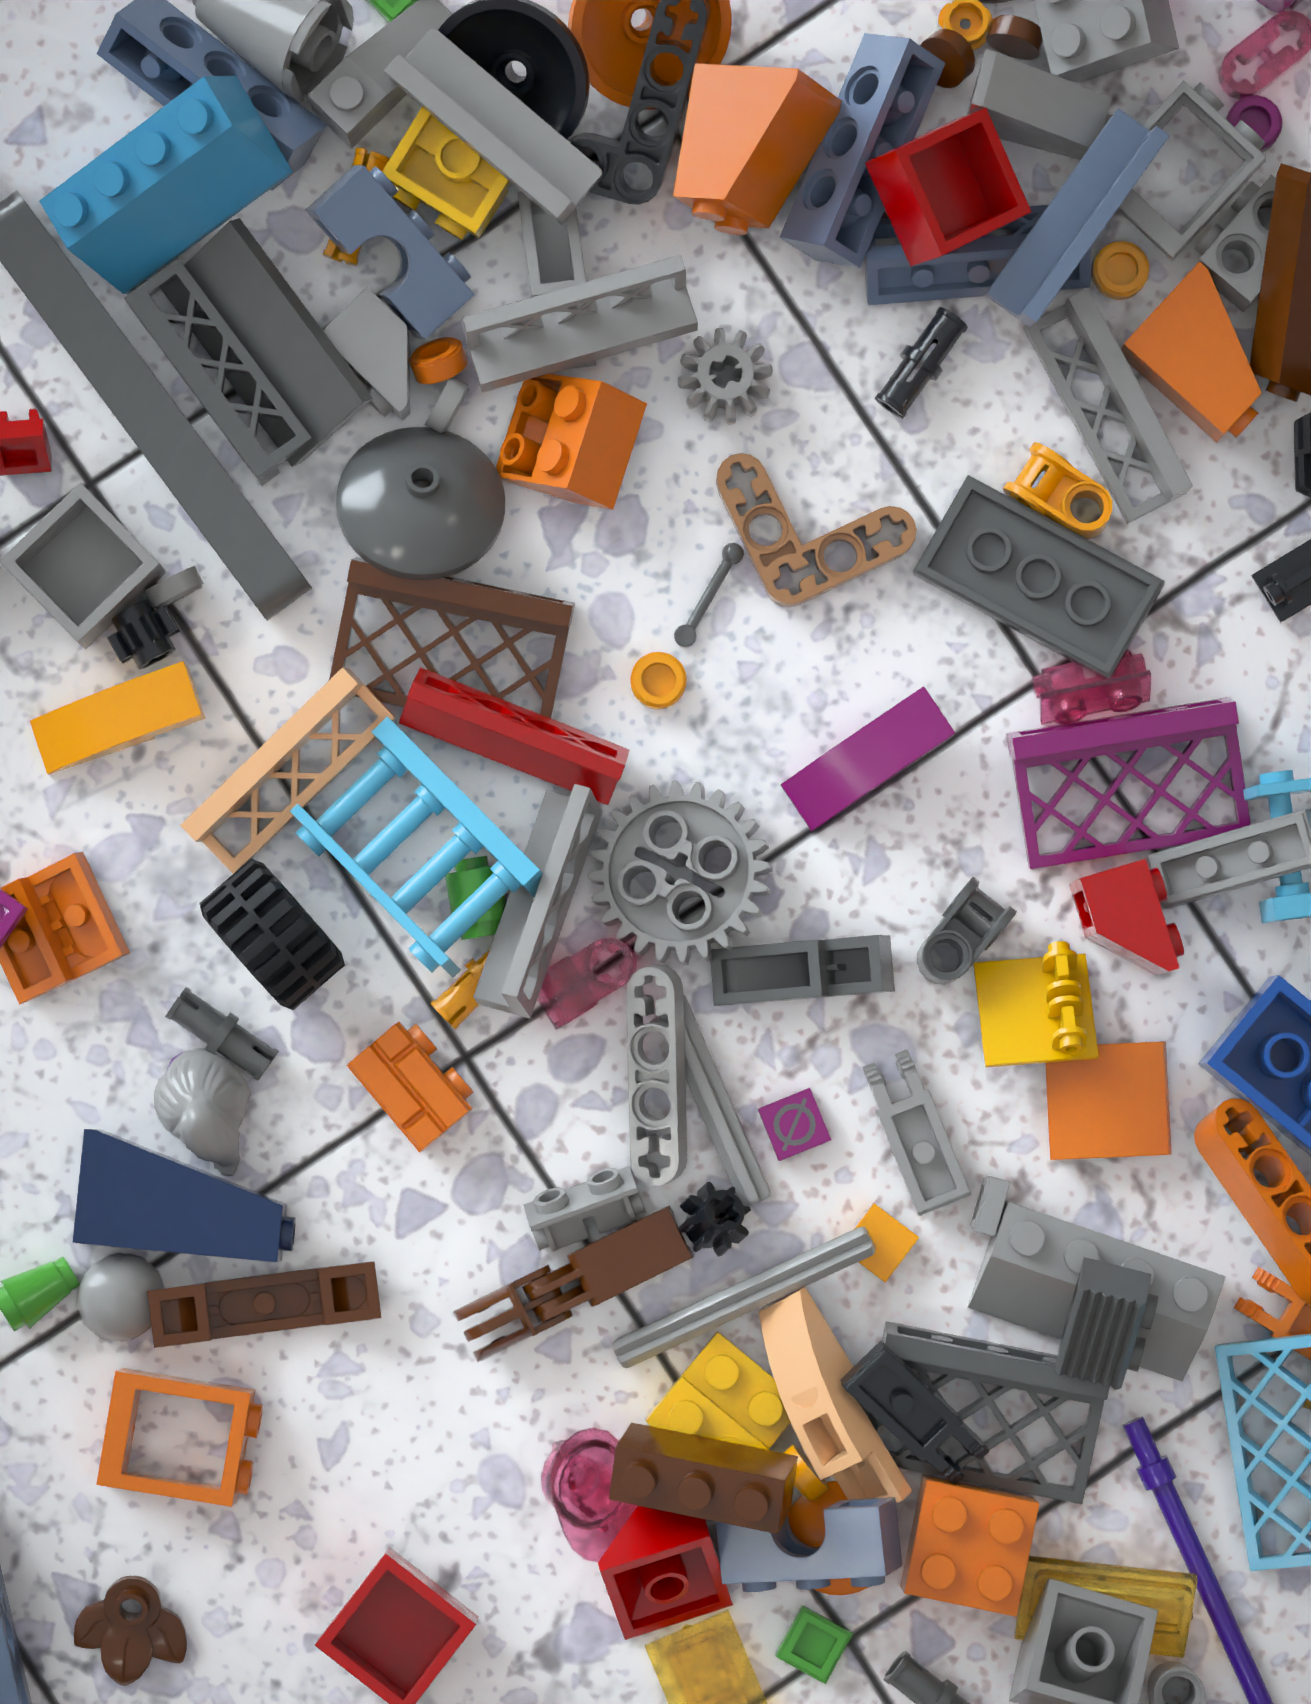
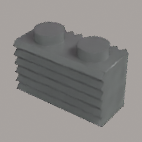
M1086 1257L1083 1258L1060 1339L1055 1372L1059 1376L1066 1374L1070 1379L1078 1377L1081 1382L1089 1380L1092 1384L1100 1383L1103 1387L1111 1385L1114 1390L1122 1388L1127 1369L1138 1372L1146 1338L1137 1336L1140 1327L1151 1329L1158 1303V1296L1148 1294L1152 1274Z

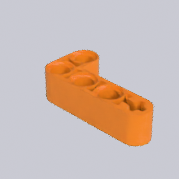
M1231 1098L1226 1100L1197 1124L1194 1132L1196 1147L1296 1293L1303 1300L1311 1303V1186L1258 1110L1251 1103L1243 1099ZM1225 1127L1231 1131V1135L1226 1132ZM1244 1150L1248 1154L1245 1158L1240 1154ZM1253 1169L1260 1171L1265 1176L1268 1187L1261 1185L1256 1180ZM1286 1216L1293 1218L1298 1223L1301 1235L1291 1230Z

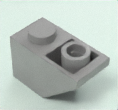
M366 287L323 331L355 375L367 386L366 390L373 398L369 401L371 406L383 417H386L392 411L403 421L410 414L409 330L407 325Z

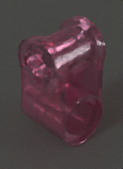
M602 938L573 956H567L548 967L537 1001L555 1030L599 1004V1000L624 986L637 969V958L634 950L627 942L624 943L616 938ZM606 948L610 953H618L620 951L623 953L625 960L619 964V970L622 974L618 978H614L611 973H603L601 975L598 973L596 966L602 962V957L599 954L602 949Z

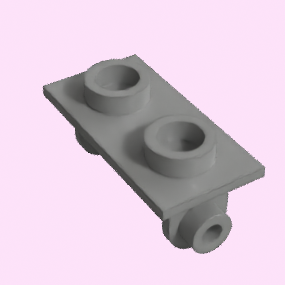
M629 1166L619 1170L616 1168L602 1169L592 1174L586 1182L567 1189L556 1187L545 1190L538 1194L532 1202L523 1204L531 1232H533L539 1251L550 1247L552 1252L589 1238L583 1219L593 1216L598 1231L601 1234L637 1221L635 1215L646 1212Z

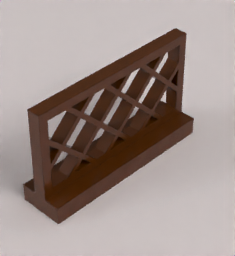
M356 557L351 559L347 577L348 587L329 680L342 667H345L348 656L365 646L383 673L367 684V688L382 703L404 707L407 695L393 674L419 657L427 670L439 674L426 653L453 636L471 664L449 679L457 681L475 669L491 695L503 699V697L530 680L543 700L540 714L548 718L552 717L566 643L575 608L574 602L449 576L431 580L406 579L383 572L366 562L363 558ZM359 595L381 599L394 619L367 636L355 618ZM392 601L412 605L413 607L400 615ZM421 608L436 610L449 631L422 648L404 619ZM447 613L469 618L455 626ZM477 619L491 622L504 641L479 659L475 657L459 632ZM398 624L416 653L389 669L371 641ZM502 624L522 628L523 630L510 638ZM353 628L361 641L348 649ZM531 631L556 635L551 659L532 671L514 643ZM508 647L526 675L499 692L481 664ZM549 668L544 689L536 676ZM387 679L395 692L374 687Z

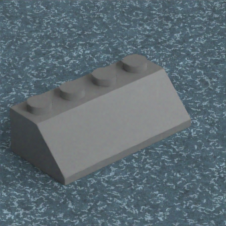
M1005 1201L996 1235L990 1238L967 1307L1061 1339L1084 1257L1150 1273L1152 1275L1148 1294L1158 1296V1303L1151 1329L1140 1327L1138 1331V1337L1146 1338L1140 1367L1183 1381L1208 1331L1226 1276Z

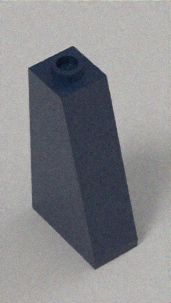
M84 1129L72 1243L268 1262L282 1261L283 1250H293L296 1217L286 1216V1203L107 1131Z

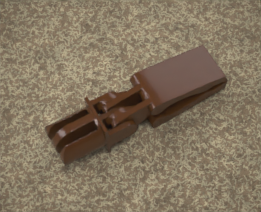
M670 1205L566 1255L569 1263L552 1271L548 1264L454 1310L453 1313L457 1321H461L475 1313H480L490 1308L492 1305L508 1297L513 1304V1307L463 1331L467 1342L477 1339L518 1318L523 1325L522 1328L506 1336H501L474 1351L473 1354L477 1363L573 1316L571 1308L588 1301L590 1306L594 1307L693 1258L694 1254L690 1246L687 1245L682 1232L678 1231L679 1226ZM578 1279L580 1285L562 1293L561 1286ZM522 1286L529 1301L523 1305L515 1290ZM532 1308L540 1323L534 1327L526 1311Z

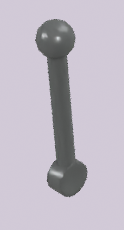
M733 542L723 547V560L687 623L675 630L674 639L679 646L690 647L695 643V629L732 565L739 563L743 559L744 550L739 544Z

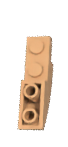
M806 1287L762 1308L759 1311L773 1377L791 1425L819 1479L823 1480L834 1475L848 1500L895 1497L896 1503L903 1501L912 1490L860 1403L842 1386L840 1380L853 1368V1365Z

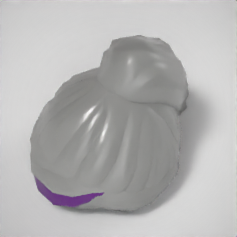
M204 1048L183 1051L171 1059L166 1073L157 1082L154 1091V1108L164 1128L177 1139H180L186 1145V1148L192 1151L198 1158L213 1162L214 1168L219 1170L221 1175L233 1176L241 1159L239 1155L240 1133L238 1129L246 1114L245 1108L251 1096L250 1088L242 1075L217 1053L212 1054Z

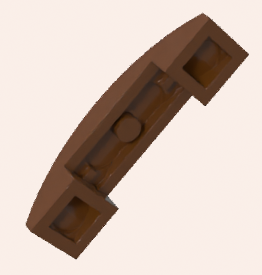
M375 1261L147 1291L154 1348L381 1318Z

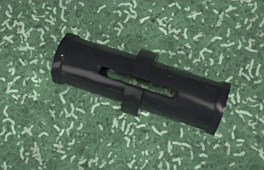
M939 307L936 315L914 345H906L900 353V357L903 359L881 392L875 396V400L887 411L903 419L907 414V410L929 380H937L943 372L940 365L961 334L967 330V324L951 311ZM932 344H936L935 348L924 361V363L922 364L918 372L915 374L913 379L910 382H907L906 380L913 372V370L916 368V366L919 364V362L921 361L927 350L930 348V346Z

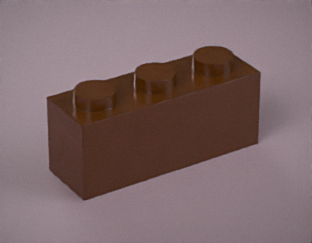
M631 1422L615 1448L609 1500L778 1534L791 1510L798 1456Z

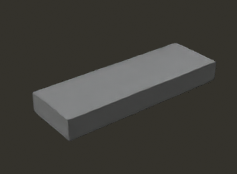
M1311 809L1300 810L1148 855L1151 868L1159 869L1165 884L1168 899L1161 902L1162 909L1174 908L1310 869Z

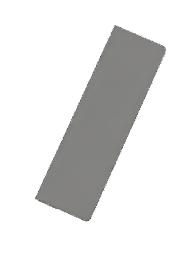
M435 28L429 29L406 58H403L398 53L384 70L393 83L560 225L563 224L603 175L602 170Z

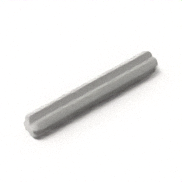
M683 994L685 1079L731 1185L736 1188V1196L741 1200L743 1206H752L767 1199L771 1195V1190L689 1002ZM667 1014L658 1016L660 1020L668 1022Z

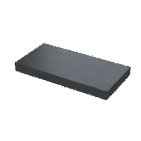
M240 218L229 221L184 264L199 287L312 437V442L287 459L291 467L305 461L373 399ZM177 277L161 290L179 315L186 316L190 293ZM196 304L195 317L209 319L200 306ZM193 326V334L212 360L220 361L223 337L217 329ZM230 348L228 362L242 364ZM226 371V379L246 405L253 406L257 383L252 376L245 373ZM263 392L261 407L275 409ZM266 416L259 417L260 425L277 448H280L295 437V434L284 419Z
M969 475L964 480L913 570V575L1109 682L1165 585V581Z

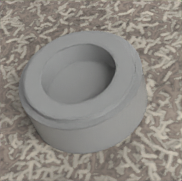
M455 377L450 378L424 425L441 434L443 432L446 433L469 391L468 384Z
M192 566L145 590V593L153 608L158 609L162 606L166 607L201 589L204 582L196 567Z

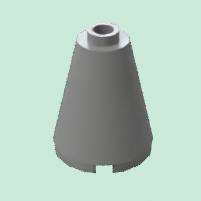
M192 0L195 6L196 18L281 92H285L289 98L299 103L305 102L303 94H309L343 60L347 47L338 42L343 26L352 31L354 22L353 8L347 0Z

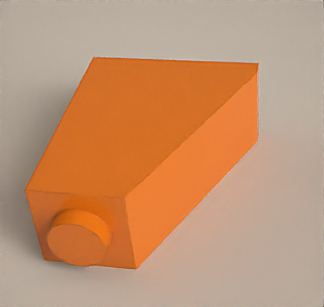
M1199 261L1121 347V351L1127 362L1217 443L1227 431L1237 438L1259 413L1251 405L1262 392L1209 270Z

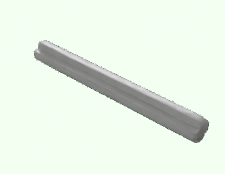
M858 1227L622 1336L612 1344L617 1360L623 1368H630L872 1256L876 1251L873 1240L865 1227Z

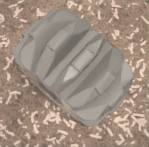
M716 328L714 332L715 346L713 347L709 345L705 338L697 336L693 341V345L701 357L685 353L681 356L680 364L692 371V373L679 376L678 387L682 389L698 388L688 396L686 405L689 409H693L706 401L708 404L703 418L707 422H712L717 408L725 409L726 423L728 425L735 424V406L737 405L741 407L745 414L752 417L757 413V407L749 395L759 399H768L770 395V388L757 380L772 376V365L766 363L754 364L762 357L765 348L759 343L745 352L743 347L746 343L747 333L739 330L735 335L733 344H726L724 329ZM725 365H730L735 368L734 378L741 377L740 381H729L725 388L718 387L716 385L717 375L709 374L712 370L721 372Z

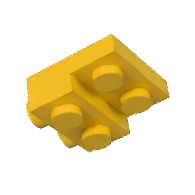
M421 107L382 171L398 191L392 198L416 211L420 203H423L439 213L434 222L437 226L462 241L468 232L480 239L509 192L507 188L511 183L423 107Z
M718 1331L645 1418V1421L652 1427L770 1450L769 1448L791 1423L779 1395L774 1377Z

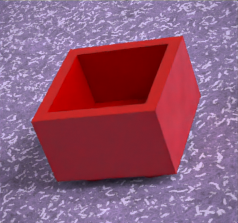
M986 107L950 121L865 162L910 267L941 257L1032 212Z
M389 1547L321 1634L314 1646L388 1704H416L477 1625L479 1616Z

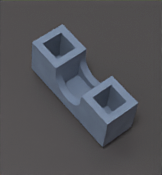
M354 165L307 207L305 211L342 253L352 254L365 241L376 236H383L395 245L400 256V269L395 280L379 296L407 325L409 331L415 337L425 340L475 295L465 284L471 276L450 252L442 257L428 241L435 234L418 213L411 210L405 214L392 199L398 191L380 169L375 166L371 171H368L365 166Z
M895 1497L840 1500L824 1509L825 1537L820 1547L809 1546L801 1542L791 1530L788 1515L778 1534L715 1522L722 1584L742 1583L743 1592H762L775 1589L776 1582L796 1581V1588L800 1590L828 1587L831 1585L830 1579L850 1578L852 1587H869L885 1583V1576L903 1566Z

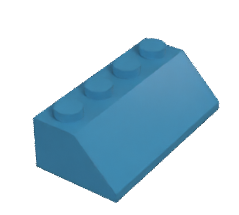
M203 76L39 200L66 248L122 294H128L292 174L293 171L237 76Z

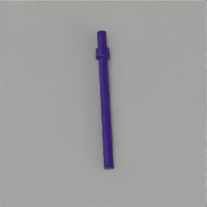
M1143 1416L1128 1421L1122 1426L1141 1465L1136 1469L1145 1490H1152L1248 1703L1274 1704L1172 1481L1177 1476L1168 1456H1161Z

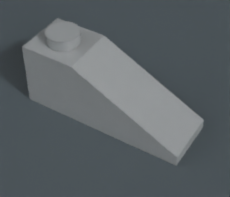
M418 0L347 55L308 94L312 110L352 149L407 95L389 79L384 70L398 53L403 58H406L429 29L435 28L438 30L452 13L439 0Z

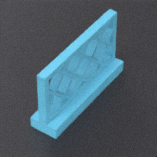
M1311 1334L1221 1343L1215 1346L1250 1571L1311 1566V1551L1295 1553L1302 1543L1311 1549V1535H1309L1311 1532V1520L1302 1529L1277 1509L1293 1487L1311 1500V1486L1300 1478L1311 1464V1437L1291 1422L1308 1399L1311 1401V1383L1309 1385L1305 1384L1282 1366L1294 1349L1311 1347ZM1283 1350L1277 1360L1266 1353ZM1251 1354L1269 1368L1254 1391L1235 1378L1232 1356ZM1275 1374L1302 1394L1286 1416H1283L1259 1397ZM1238 1394H1240L1243 1398L1246 1399L1245 1403L1241 1408L1239 1404ZM1252 1405L1278 1424V1427L1263 1447H1260L1244 1434L1242 1419ZM1284 1430L1310 1450L1295 1473L1268 1453ZM1247 1450L1251 1452L1253 1455H1255V1458L1252 1460L1250 1464L1248 1461ZM1261 1461L1287 1481L1271 1504L1255 1492L1252 1486L1251 1475ZM1256 1506L1264 1512L1259 1521ZM1270 1517L1296 1537V1540L1285 1554L1263 1555L1260 1531Z

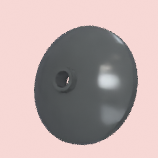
M407 427L375 437L363 445L351 457L338 483L336 498L337 518L349 545L361 558L375 568L393 576L406 579H439L466 570L477 563L492 548L504 522L505 491L501 477L492 461L469 440L449 431L441 434L430 427ZM416 480H426L431 485L421 488L414 485L413 482Z

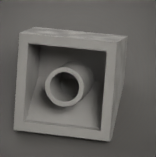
M1049 1578L1046 1581L1020 1646L1009 1701L1018 1704H1139L1158 1610Z

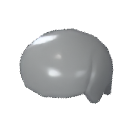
M116 1253L106 1256L93 1264L85 1272L78 1286L76 1306L83 1325L99 1338L121 1342L130 1341L144 1334L152 1327L147 1291L163 1289L164 1285L159 1271L143 1257L130 1253Z

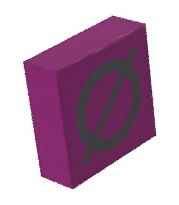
M810 1088L757 1109L778 1161L831 1141Z

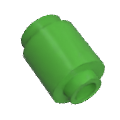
M487 856L462 859L455 866V872L448 873L445 876L451 914L493 874L490 870L492 866H489ZM505 894L461 936V940L496 934L506 905Z

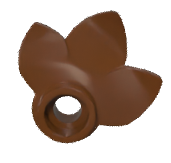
M125 1576L113 1582L108 1588L104 1600L92 1603L80 1612L74 1627V1645L85 1649L100 1648L101 1661L105 1672L113 1681L121 1686H127L139 1679L149 1667L152 1657L166 1662L182 1663L187 1651V1637L181 1618L173 1611L161 1605V1596L156 1586L141 1576ZM128 1599L136 1600L141 1604L142 1610L137 1613L128 1612L123 1608L122 1602Z

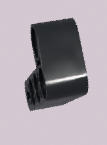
M660 0L621 140L585 132L575 135L569 140L573 146L588 147L597 154L599 168L602 170L603 175L590 190V193L628 204L640 205L649 202L660 190L666 177L689 95L694 66L698 62L711 12L709 0H691L690 10L698 13V19H690L685 25L681 40L693 41L691 48L678 40L660 39L661 31L669 37L674 33L677 15L674 12H670L669 7L670 5L677 6L681 2V0ZM664 52L673 53L682 61L684 67L683 75L678 81L665 82L656 75L654 60L658 54ZM652 107L661 110L668 120L667 132L660 136H650L644 133L638 122L639 114L643 109ZM641 162L647 165L653 175L652 186L645 190L631 188L624 179V168L627 164Z

